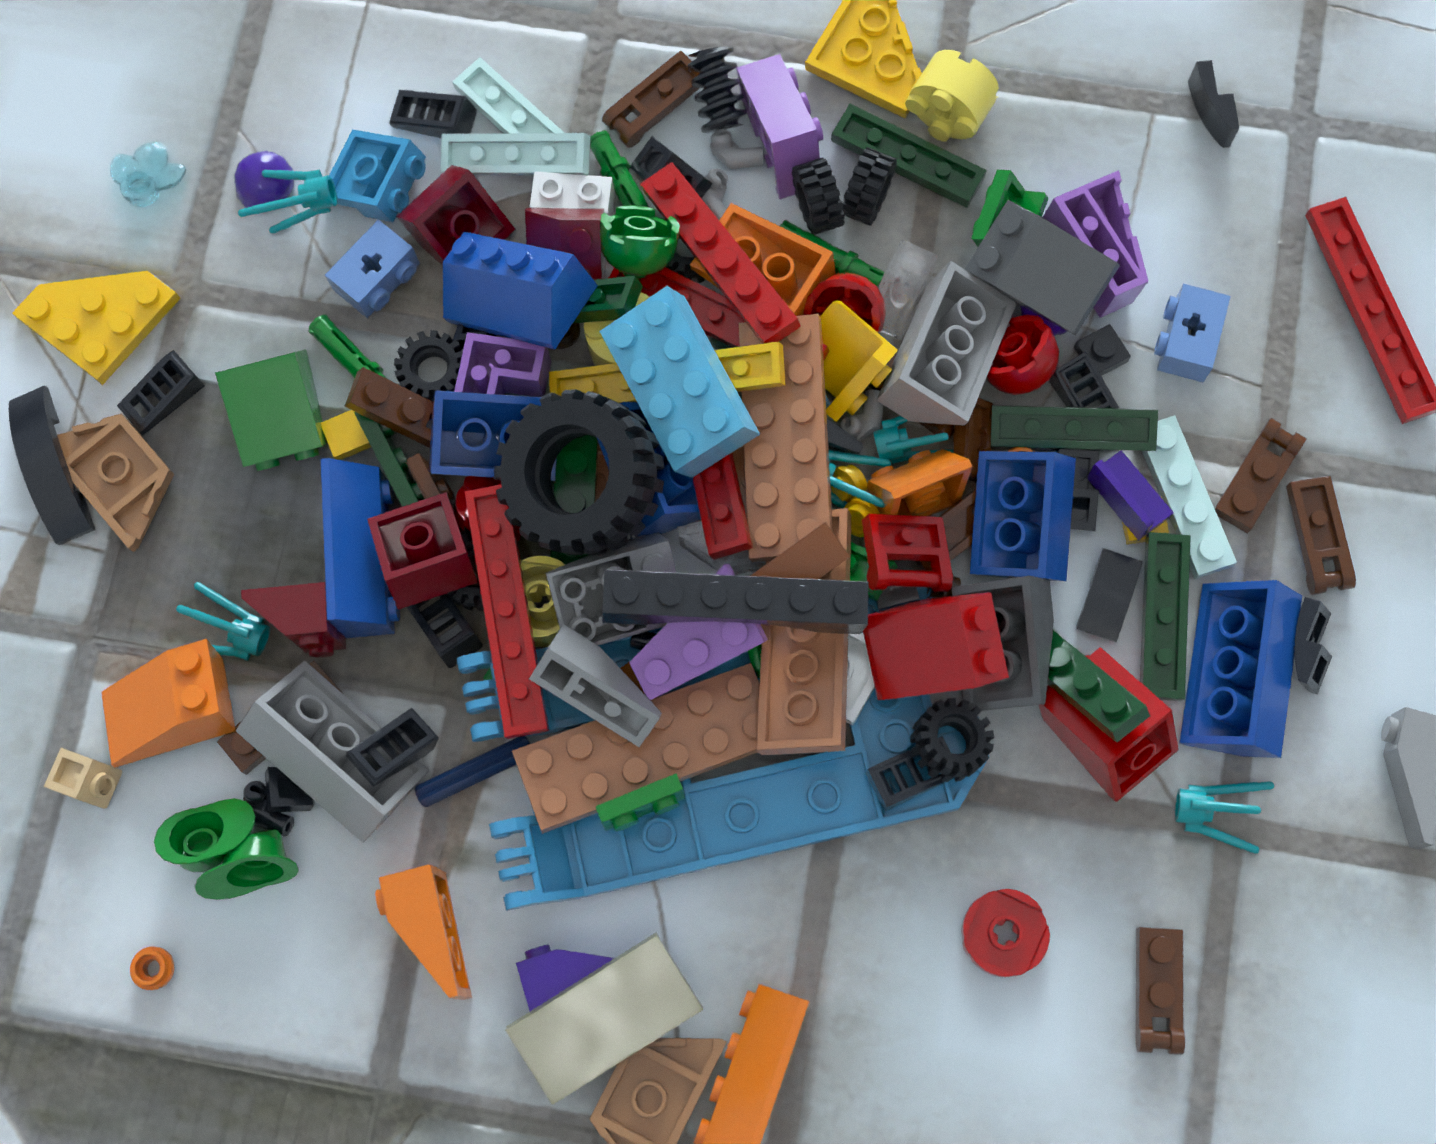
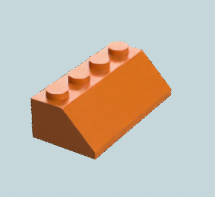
M758 984L756 993L747 990L739 1013L740 1016L747 1019L741 1035L734 1032L731 1035L724 1058L732 1060L726 1078L717 1075L709 1101L717 1103L711 1121L702 1118L693 1144H761L809 1001Z

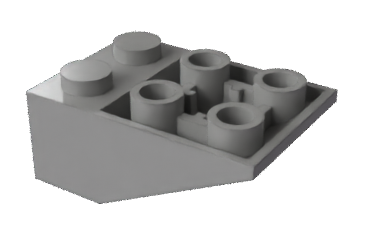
M659 532L628 540V544L619 549L607 548L605 554L588 555L546 572L559 628L564 624L596 645L658 629L667 624L602 623L604 569L676 573L669 540Z

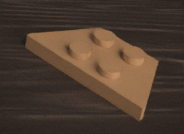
M122 414L103 418L100 422L94 424L87 422L72 426L73 431L58 434L57 436L73 483L127 548L135 552L150 526L173 479L174 473Z
M719 1038L656 1039L616 1065L589 1120L607 1144H677L727 1041Z

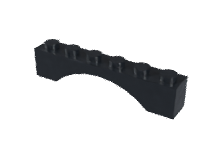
M604 569L602 623L650 625L674 622H739L784 626L817 633L861 634L868 625V582Z

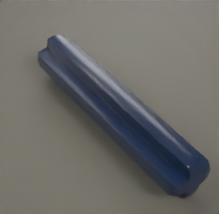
M526 736L517 737L417 785L414 789L419 803L423 807H429L516 765L512 751L529 745L528 738Z

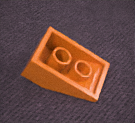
M730 203L719 220L796 316L804 315L807 297L817 285L827 278L836 275L832 251L733 203ZM694 258L690 264L691 269L718 288L700 263Z
M941 449L932 454L930 450H925L909 458L906 465L896 469L893 466H886L871 475L872 479L868 480L866 492L883 500L885 507L880 508L876 506L880 514L932 516L952 507L961 500L973 466L968 458Z
M207 639L167 650L101 692L111 765L114 768L236 731L224 660Z
M428 864L379 877L381 889L375 891V898L380 915L387 916V921L449 998L460 1000L472 998L446 872Z

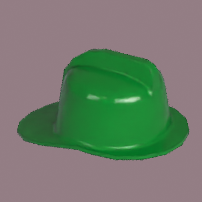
M233 798L175 813L166 819L156 831L154 838L156 853L164 861L179 864L185 870L194 873L206 872L222 864L226 853L236 849L248 838L255 823L254 810L246 801Z
M268 830L250 834L236 849L226 853L222 865L203 873L197 879L194 887L197 894L206 899H231L269 885L289 881L297 875L299 868L297 863L286 858L281 833L278 830Z

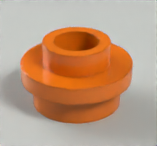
M146 947L140 950L132 959L130 965L131 978L142 989H160L173 976L174 960L171 954L161 947ZM156 960L159 963L160 969L157 975L152 977L148 973V966L152 961Z

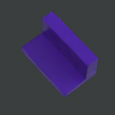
M1122 450L1105 462L1099 460L1093 465L1087 476L1089 482L1096 490H1099V494L1138 541L1146 536L1148 532L1153 531L1168 520L1174 513Z

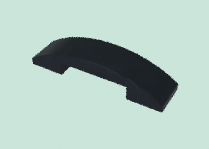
M39 387L10 400L8 408L9 423L17 460L34 505L55 544L62 545L94 531L95 527L85 497L82 493L75 490L54 427L55 424L60 422L48 387Z

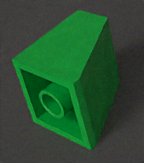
M306 349L215 372L243 467L255 464L257 471L281 465L279 458L294 454L296 461L319 455L318 448L327 444L321 428V422L323 421Z

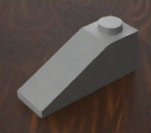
M564 624L529 678L534 683L638 747L644 742L662 714L600 646Z
M1404 707L1391 714V717L1388 716L1381 731V740L1386 742L1383 755L1409 847L1418 850L1432 846L1436 833V715Z

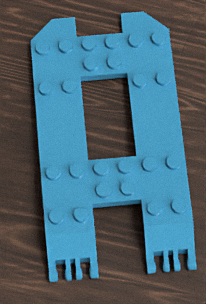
M917 587L920 600L929 597L930 591L927 594L928 588ZM868 598V615L879 612L876 601ZM663 627L650 630L649 632L657 634ZM632 636L598 645L619 668L631 661L640 652V650L630 647ZM548 647L536 650L538 663ZM481 651L458 657L456 659L458 670L462 674L491 668L493 680L473 681L464 684L462 687L464 697L496 693V696L480 698L465 703L467 713L474 715L490 709H499L501 718L491 651ZM747 651L662 695L749 664L750 660ZM542 688L550 731L526 736L546 735L592 722L594 719ZM874 688L854 725L849 724L854 746L845 747V751L819 753L691 783L690 778L683 780L681 785L685 799L678 801L679 806L659 815L651 812L638 818L639 822L624 830L614 831V828L605 831L598 813L543 834L535 815L514 817L489 824L491 838L503 839L510 837L512 834L524 833L526 847L507 848L497 851L495 854L496 863H505L529 858L530 864L498 871L500 881L509 882L517 880L522 876L532 875L535 890L516 891L505 894V897H503L505 909L510 911L528 906L581 899L957 811L986 762L971 776H966L962 781L955 782V779H952L894 808L884 811L866 775V771L870 767L911 750L916 745V743H910V735L915 731L912 728L920 716L932 706L929 694L878 700ZM502 718L501 721L477 723L470 728L473 742L505 737ZM950 726L939 728L938 737L943 736L951 753L961 754L965 751L966 742L959 731ZM919 757L914 762L925 781L931 777L928 775L925 766L922 769L918 766L917 763L921 760V757ZM906 764L899 767L908 786L916 785ZM892 772L884 774L893 793L900 792L901 790Z

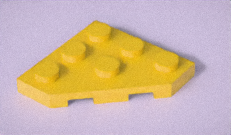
M843 0L805 61L806 71L903 118H906L910 112L905 102L922 74L920 67H917L912 52L913 46L905 23L901 20L897 8V0Z
M149 271L38 284L12 314L103 385L181 298L174 290Z

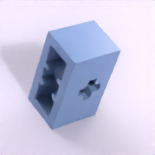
M378 219L325 274V277L334 292L368 318L374 311L381 310L388 303L390 294L401 283L408 282L414 276L420 262L413 247Z
M1184 283L1176 297L1169 296L1163 319L1169 320L1166 332H1160L1154 349V355L1160 356L1157 366L1158 371L1199 382L1205 381L1213 369L1231 296ZM1188 329L1192 330L1191 335H1188Z

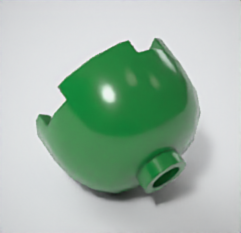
M643 206L616 207V213L612 216L604 212L600 220L601 251L604 258L615 269L623 272L625 276H636L637 279H642L646 275L661 271L673 259L678 244L680 224L674 217L670 216L668 221L655 217L656 209Z

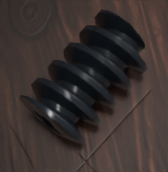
M714 47L688 55L689 57H696L695 60L688 64V71L700 73L691 80V85L704 89L694 96L695 102L707 104L698 111V117L710 119L709 122L701 127L702 133H712L720 129L727 130L741 126L743 124H739L738 119L747 114L746 109H739L734 106V104L744 98L743 94L732 93L731 91L733 87L741 83L740 79L728 77V73L737 68V63L725 62L724 59L734 52L733 47Z

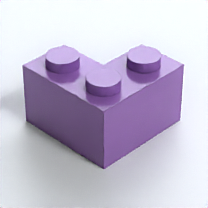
M467 332L454 392L498 395L512 393L542 397L546 392L552 363L547 347L515 339Z

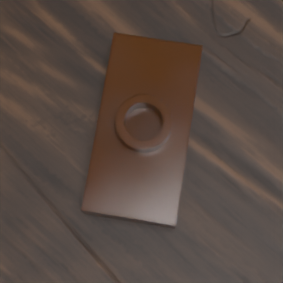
M981 398L977 399L969 422L965 425H955L953 435V453L970 460L973 467L968 480L976 483L979 451H991L993 403Z
M420 453L406 459V464L425 499L447 492L450 501L455 499L454 493L444 477L438 480L436 474H431L429 462Z

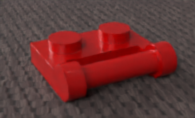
M868 514L861 520L869 565L867 582L871 590H886L888 586L931 587L935 592H948L951 589L953 574L943 517ZM888 560L930 561L932 570L889 569Z

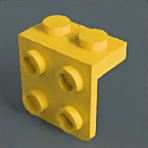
M838 300L832 302L820 316L822 342L829 349V353L824 360L825 389L836 397L826 409V414L835 422L846 411L852 416L868 398L862 392L870 383L875 388L881 384L892 371L887 363L898 351L849 307Z

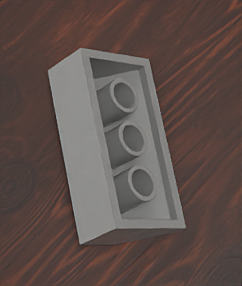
M950 261L927 285L893 361L892 371L887 375L876 401L910 422L950 425L967 424L1017 303Z
M303 661L258 698L236 729L238 734L362 843L393 813L430 771L418 760L373 787L346 757V753L380 730L381 727L306 661ZM393 740L388 741L399 754L403 753ZM381 747L376 748L388 763L392 761ZM368 753L363 755L375 771L381 768Z

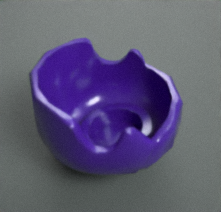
M266 150L250 154L238 163L234 174L236 196L245 208L289 197L294 188V180L266 178L262 175L263 170L293 171L284 157Z

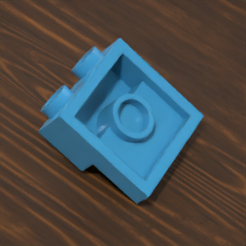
M352 129L329 174L336 188L337 205L356 208L365 217L394 222L398 212H402L409 205L408 192L414 180L422 178L425 173L426 165L424 160L426 156L410 139Z

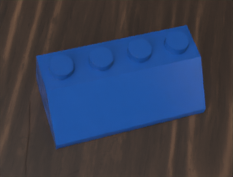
M463 232L443 261V318L448 323L464 325L468 328L555 350L598 285L574 254Z
M331 458L320 459L327 620L345 638L395 634L394 621L400 620V609L398 610L385 582L367 520L368 518L389 512L388 504L394 503V490L389 480H387L381 469L377 466Z
M1277 580L1202 584L1180 736L1181 744L1242 757L1281 758L1295 656L1296 626L1302 603L1301 594Z

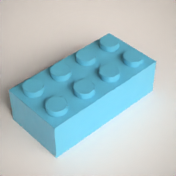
M666 286L600 330L606 345L674 472L693 478L760 435L685 296Z

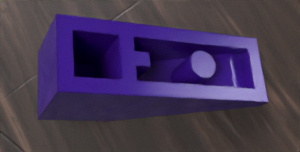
M549 944L524 952L526 959L516 962L529 1011H532L614 958L561 949L551 951Z

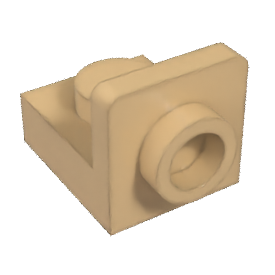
M60 748L44 787L105 809L109 805L122 775V770Z

